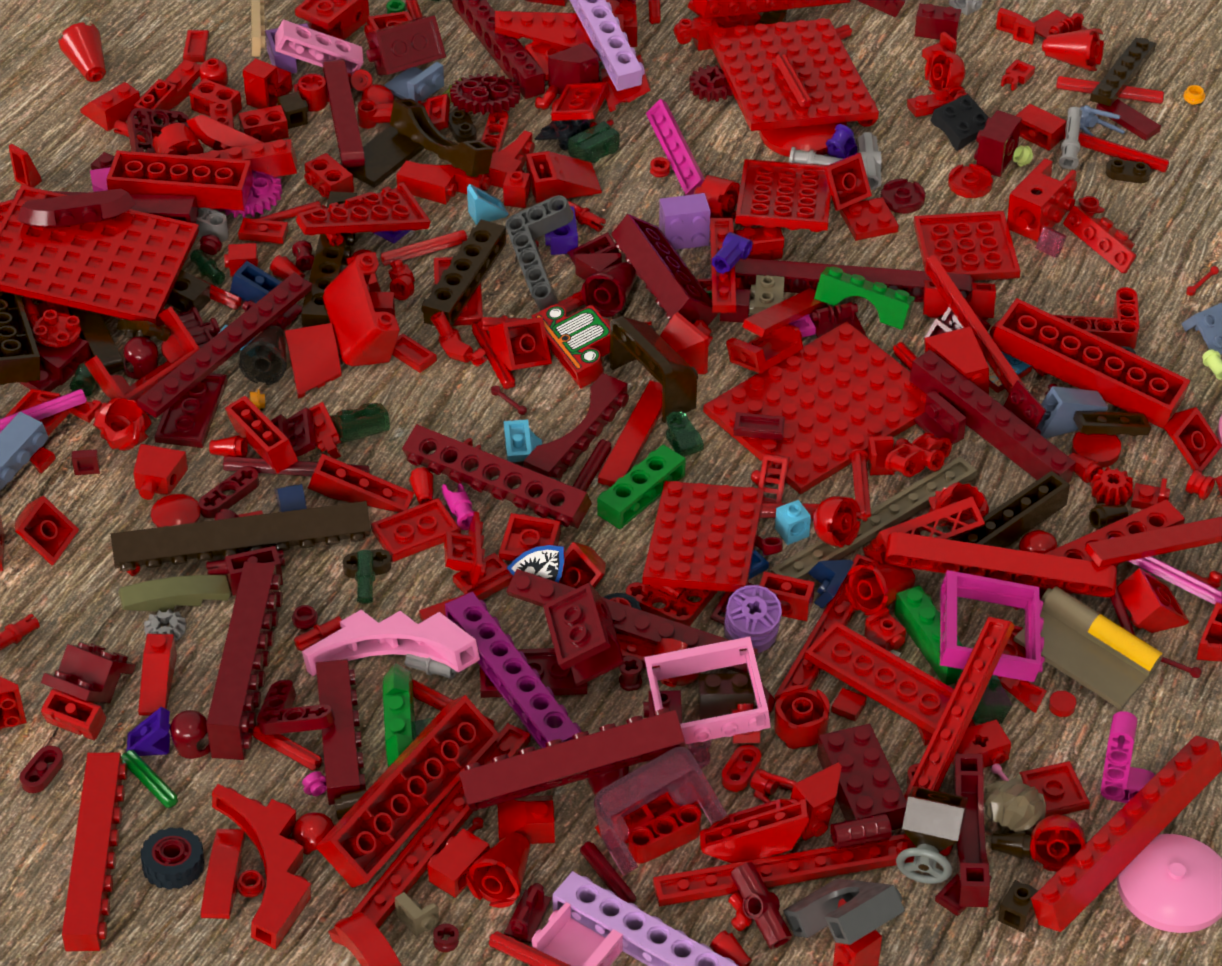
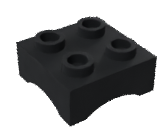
M966 94L934 109L930 121L947 135L952 146L958 151L976 140L978 132L985 128L989 117L969 94Z

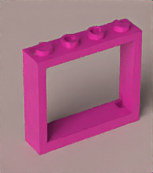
M947 570L941 585L940 665L964 669L973 648L957 646V597L1025 609L1026 658L1002 654L992 675L1034 682L1038 672L1043 671V662L1045 660L1041 656L1044 637H1040V633L1043 629L1044 618L1040 617L1043 601L1040 600L1039 587Z

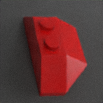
M778 799L729 814L715 822L709 829L705 828L700 831L701 851L704 854L733 864L779 855L792 850L809 822L806 799Z

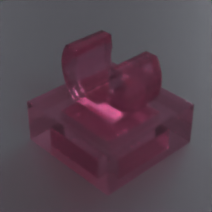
M1044 227L1035 248L1054 258L1058 257L1067 236L1049 227Z

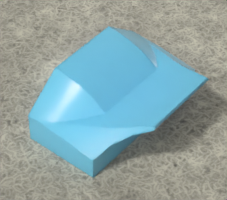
M528 419L504 421L507 461H524L536 446L542 445V439L531 431Z

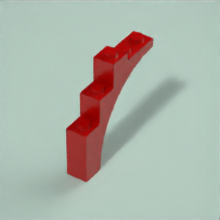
M524 130L514 142L493 154L489 174L470 177L460 168L453 167L452 164L431 165L405 161L396 174L397 185L404 182L413 196L445 205L451 197L456 195V192L467 194L469 184L484 192L490 188V185L503 188L508 171L525 173L523 167L526 161V154L533 153L535 148L532 132Z
M217 784L212 791V808L229 817L245 831L256 846L264 865L266 889L261 905L251 922V938L276 950L311 899V883L300 875H294L303 863L304 846L294 839H287L296 823V810L290 805L280 803L274 799H271L269 804L264 806L258 800L249 799L239 794L233 788H226Z

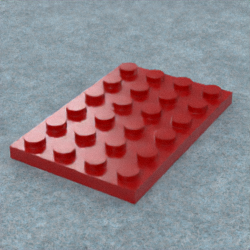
M744 159L735 224H741L745 227L760 225L770 229L786 227L789 230L809 229L813 232L828 231L831 193L824 167L828 165Z
M665 481L643 571L642 584L735 592L737 589L747 586L764 500V489Z

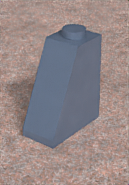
M1052 386L1041 403L1046 412L1036 429L1041 431V436L1045 439L1077 431L1079 429L1073 420L1075 411L1106 412L1109 407L1098 391Z

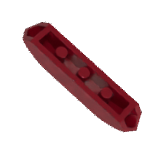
M121 188L26 201L22 205L17 220L26 225L39 228L99 222L120 216L136 205L129 192Z

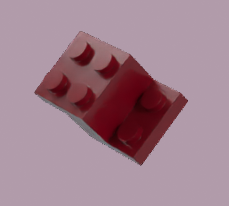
M79 641L78 645L67 644L59 669L55 671V674L44 673L41 683L85 701L111 703L121 673L133 675L136 664L128 662V656L117 652L111 653L105 651L106 648L103 646Z

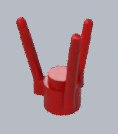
M760 768L754 773L750 787L756 790L754 797L762 800L764 803L772 801L766 795H773L778 786L792 790L793 785L797 782L771 774Z

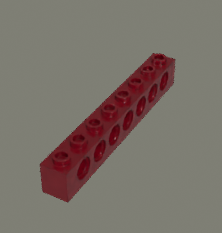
M452 0L453 8L508 78L512 79V82H517V85L520 86L521 95L525 99L544 94L545 78L543 70L517 38L495 33V10L487 0Z
M418 424L415 425L402 447L407 461L414 466H425L436 475L442 473L456 483L461 484L464 482L469 484L471 488L478 492H483V490L489 492L494 498L500 501H504V499L511 501L522 510L528 508L542 518H553L560 521L564 527H569L570 525L578 529L592 505L585 491ZM478 467L476 470L470 472L471 469ZM499 476L497 479L491 480L493 477ZM521 484L518 488L512 489L515 485ZM542 493L539 497L534 498L536 494ZM559 502H564L560 506H555Z

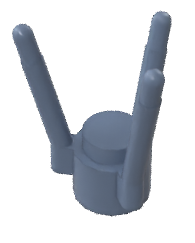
M1087 105L1080 107V110H1082L1080 129L1085 134L1094 136L1086 127H1094L1096 123L1121 134L1125 133L1123 129L1098 118L1096 114L1120 119V115L1094 109Z

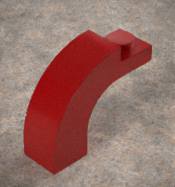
M361 912L339 920L335 927L328 931L332 941L349 949L361 966H402L381 931Z

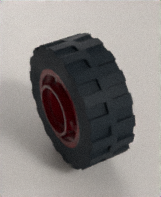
M179 827L161 829L157 833L151 834L148 840L144 841L143 848H141L142 871L145 878H148V881L151 884H155L158 888H167L168 890H172V888L180 889L183 886L192 884L195 879L197 880L200 877V873L204 870L203 845L199 837L194 835L192 831Z

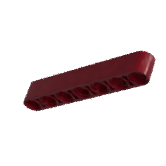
M345 59L323 61L324 78L326 80L341 164L344 168L365 166L364 151Z

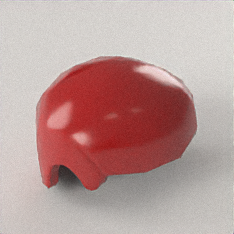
M378 84L368 86L363 91L361 100L370 99L377 104L393 103L395 100L394 94L390 89Z
M1043 530L1031 531L1025 534L1019 541V550L1045 554L1058 548L1056 538L1051 533Z
M318 812L306 813L300 816L294 824L292 839L304 846V854L310 855L313 850H317L315 846L335 825L325 814Z

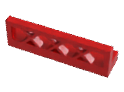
M973 496L882 530L875 539L879 548L884 546L886 549L887 537L890 533L917 534L922 531L930 532L929 537H933V534L937 535L935 538L950 539L985 525V522ZM972 512L976 520L974 523L966 524L959 521V518ZM946 522L953 523L952 529L948 533L936 530V526Z

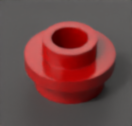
M255 870L243 872L237 880V890L245 897L258 896L265 889L264 877Z

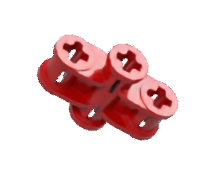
M929 432L917 437L912 443L907 439L900 438L886 457V469L891 472H901L903 476L909 478L921 472L926 466L931 471H939L951 452L952 443L948 438H937Z

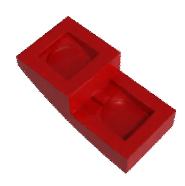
M1000 8L997 15L996 29L1013 34V40L1033 45L1036 25L1020 14Z

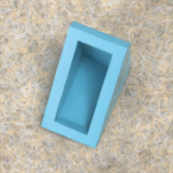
M471 184L468 185V212L476 225L481 219L490 222L508 216L509 213L501 200Z

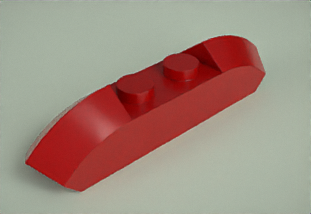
M199 115L186 121L196 137L211 148H213L216 141L220 142L219 147L223 149L264 143L205 115Z

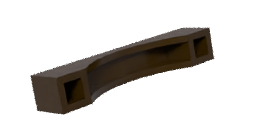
M413 99L394 100L390 126L397 129L398 133L407 135L411 138V141L423 145L426 150L434 152L440 159L452 163L453 167L460 168L466 172L467 176L478 177L482 174H489L493 153L492 147L480 140L466 141L459 144L452 142L436 129L423 105Z

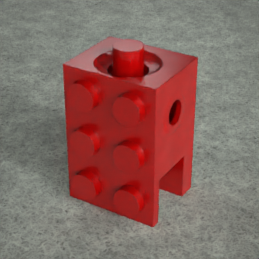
M305 0L295 8V16L310 22L308 27L312 30L345 40L367 22V17L370 16L368 0Z
M1046 158L1009 195L1007 218L1009 230L1036 242H1039L1045 235H1048L1052 227L1056 223H1060L1063 216L1068 211L1070 212L1075 205L1076 171L1072 169L1062 181L1051 177L1053 161Z

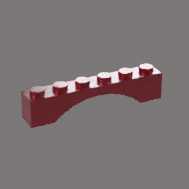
M602 373L590 386V407L582 422L562 438L536 446L524 460V467L547 477L561 480L563 473L568 467H572L575 464L577 457L588 449L591 441L601 434L608 422L613 421L621 407L624 408L629 400V395L627 394L628 383Z
M955 754L953 767L954 795L968 798L962 832L958 842H956L959 907H988L990 875L984 828L982 754Z

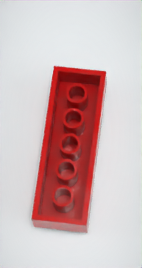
M117 150L106 181L108 190L121 188L129 192V194L195 196L197 207L244 211L253 184L250 160Z

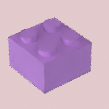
M705 193L660 199L659 229L675 250L709 246L710 208Z

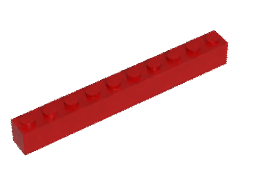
M1195 735L1031 897L1039 925L1062 932L1222 771V754L1218 741Z

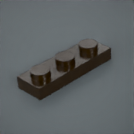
M1075 411L1073 417L1080 433L1087 435L1149 436L1151 426L1143 413Z

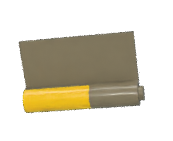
M1059 587L1048 588L1041 599L1044 604L1040 613V617L1044 618L1043 629L1040 633V637H1044V646L1041 652V656L1045 658L1044 661L1121 709L1156 670L1164 653ZM1025 627L1013 640L1024 648Z

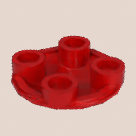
M53 309L46 310L43 313V317L33 327L34 338L40 344L55 348L74 343L81 332L80 320L77 316L57 313Z
M172 494L164 496L154 504L151 509V518L157 527L197 523L201 509L198 501L193 497L185 494Z

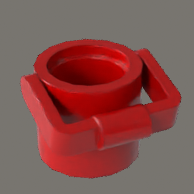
M307 74L298 80V84L294 85V93L299 91L302 100H306L310 112L320 111L328 105L329 98L326 80L323 76Z

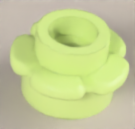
M1020 145L1013 153V161L1020 167L1029 164L1033 159L1032 149L1029 146Z

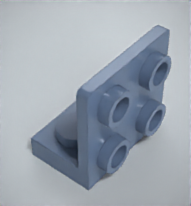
M1222 303L1194 314L1181 324L1185 332L1193 328L1195 331H1200L1209 350L1213 349L1222 355Z

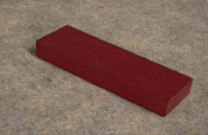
M1116 99L1111 107L1097 104L1096 109L1120 115V119H1110L1145 141L1160 132L1161 125L1119 99Z

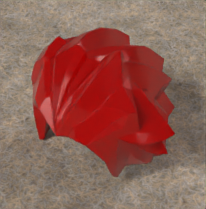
M119 397L110 400L108 403H103L101 409L95 411L93 426L100 430L101 438L107 440L112 449L127 451L149 437L145 432L152 422L146 412L137 406L135 400Z
M954 483L947 488L944 487L942 491H935L936 496L929 497V512L973 496L982 518L989 513L985 495L979 492L977 487L971 486L969 483ZM972 512L959 518V521L966 524L976 522ZM946 522L938 526L952 529L953 523Z

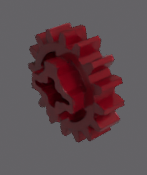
M707 65L706 69L699 67L698 71L692 72V76L689 79V90L693 91V96L699 95L700 100L707 98V102L714 99L716 102H719V98L726 100L727 95H733L722 69L718 68V65L714 67Z

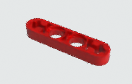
M502 110V113L494 111L493 115L489 114L481 140L488 146L496 147L493 148L492 155L502 150L508 130L509 115L504 110ZM490 133H500V134H498V135H491Z

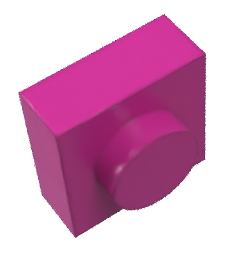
M809 314L790 323V325L799 328L802 337L815 335L816 327Z

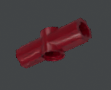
M746 862L731 871V877L743 898L744 914L748 918L755 920L770 949H776L791 940L792 934L779 912L780 902L778 897L773 892H768L753 862Z

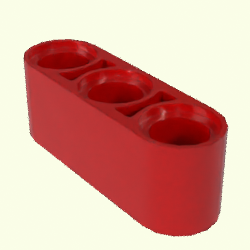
M685 804L633 828L628 835L629 858L636 863H646L698 838L701 831L700 809L693 804Z

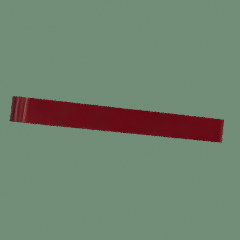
M752 258L740 259L735 264V278H741L744 289L751 290V284L756 285V275L784 277V292L801 293L809 288L817 290L821 273L826 267H838L844 273L861 275L865 280L873 283H884L887 285V288L904 290L910 296L915 297L914 302H923L924 280H931L925 271ZM947 273L963 297L966 298L971 291V283H974V279L967 274Z

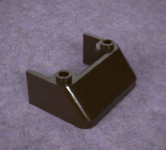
M624 316L612 319L610 322V368L615 370L637 359L662 385V421L664 423L696 409L698 380L696 369L690 366L656 333L653 326Z

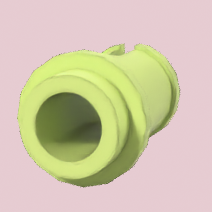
M1211 349L1203 354V364L1207 367L1209 366L1215 377L1221 380V355L1218 351Z

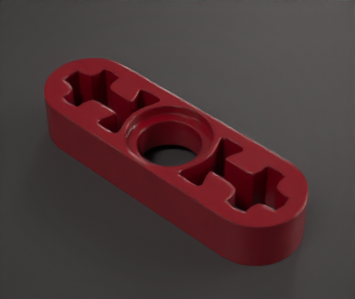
M243 467L203 495L199 500L201 515L205 518H215V514L219 513L221 509H229L259 486L258 471L253 467ZM226 490L236 491L232 495L223 494V492Z

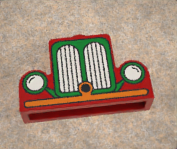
M560 305L549 306L532 315V318L543 317L549 350L580 389L593 383L604 373L601 357L610 353V321L607 318L604 319L594 306L590 305L568 317L565 308Z

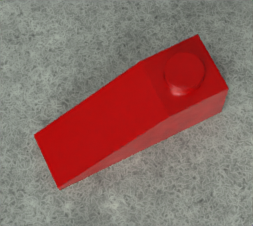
M147 634L142 663L139 715L150 716L160 707L167 709L177 659L174 634Z

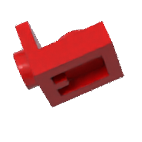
M942 32L939 43L922 49V57L927 60L929 56H934V51L936 50L956 53L957 42L946 32Z
M1162 478L1160 487L1135 483L1131 507L1146 509L1166 499L1169 500L1170 489L1166 488L1167 479Z

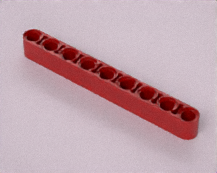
M902 532L890 533L887 537L885 561L893 566L945 574L949 570L1044 589H1053L1057 586L1065 592L1097 597H1111L1116 593L1117 568L1114 565L1099 567L1094 561Z

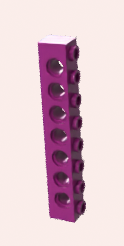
M470 592L445 604L446 617L476 639L480 657L477 663L541 748H545V743L552 740L561 739L562 742L572 740L574 734L582 732L579 725L570 720L566 708L562 704L559 705L550 687H545L541 682L537 670L531 669L528 665L522 651L518 652L515 648L511 636L502 631L498 619L489 614L487 606L482 599L479 600L473 592Z

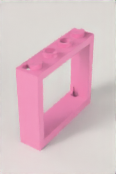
M750 637L644 657L655 711L663 709L658 680L747 663L758 709L682 723L680 726L685 739V745L771 728L769 711Z

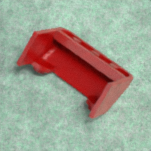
M172 306L159 314V317L165 326L170 329L171 333L168 340L163 341L161 345V352L167 361L129 386L127 381L120 375H110L97 355L84 363L103 392L111 400L123 397L128 400H135L137 403V399L200 349Z

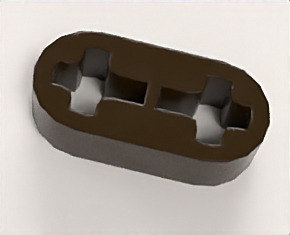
M383 549L351 553L343 559V572L349 578L382 575L391 569V555Z

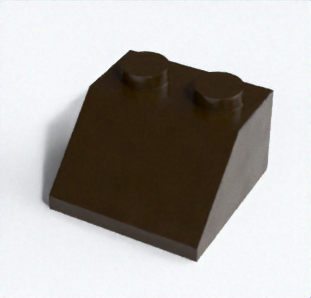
M749 673L699 674V719L731 714V709H737V704L751 703L754 708V692Z

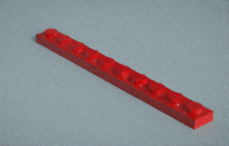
M507 723L499 733L500 736L477 762H480L482 766L492 763L491 759L500 755H508V758L519 755L518 751L524 749L531 741V734ZM461 780L353 910L352 915L361 912L379 929L395 909V897L403 892L405 894L409 892L428 868L427 865L430 858L434 854H438L445 847L449 838L455 835L473 811L468 806Z
M906 834L891 836L890 839L865 843L864 845H855L851 848L836 849L834 846L653 877V887L658 905L661 907L739 892L731 877V871L746 862H753L766 888L895 866L897 865L896 858L900 852L908 848H916V846ZM915 856L906 858L905 863L914 862Z

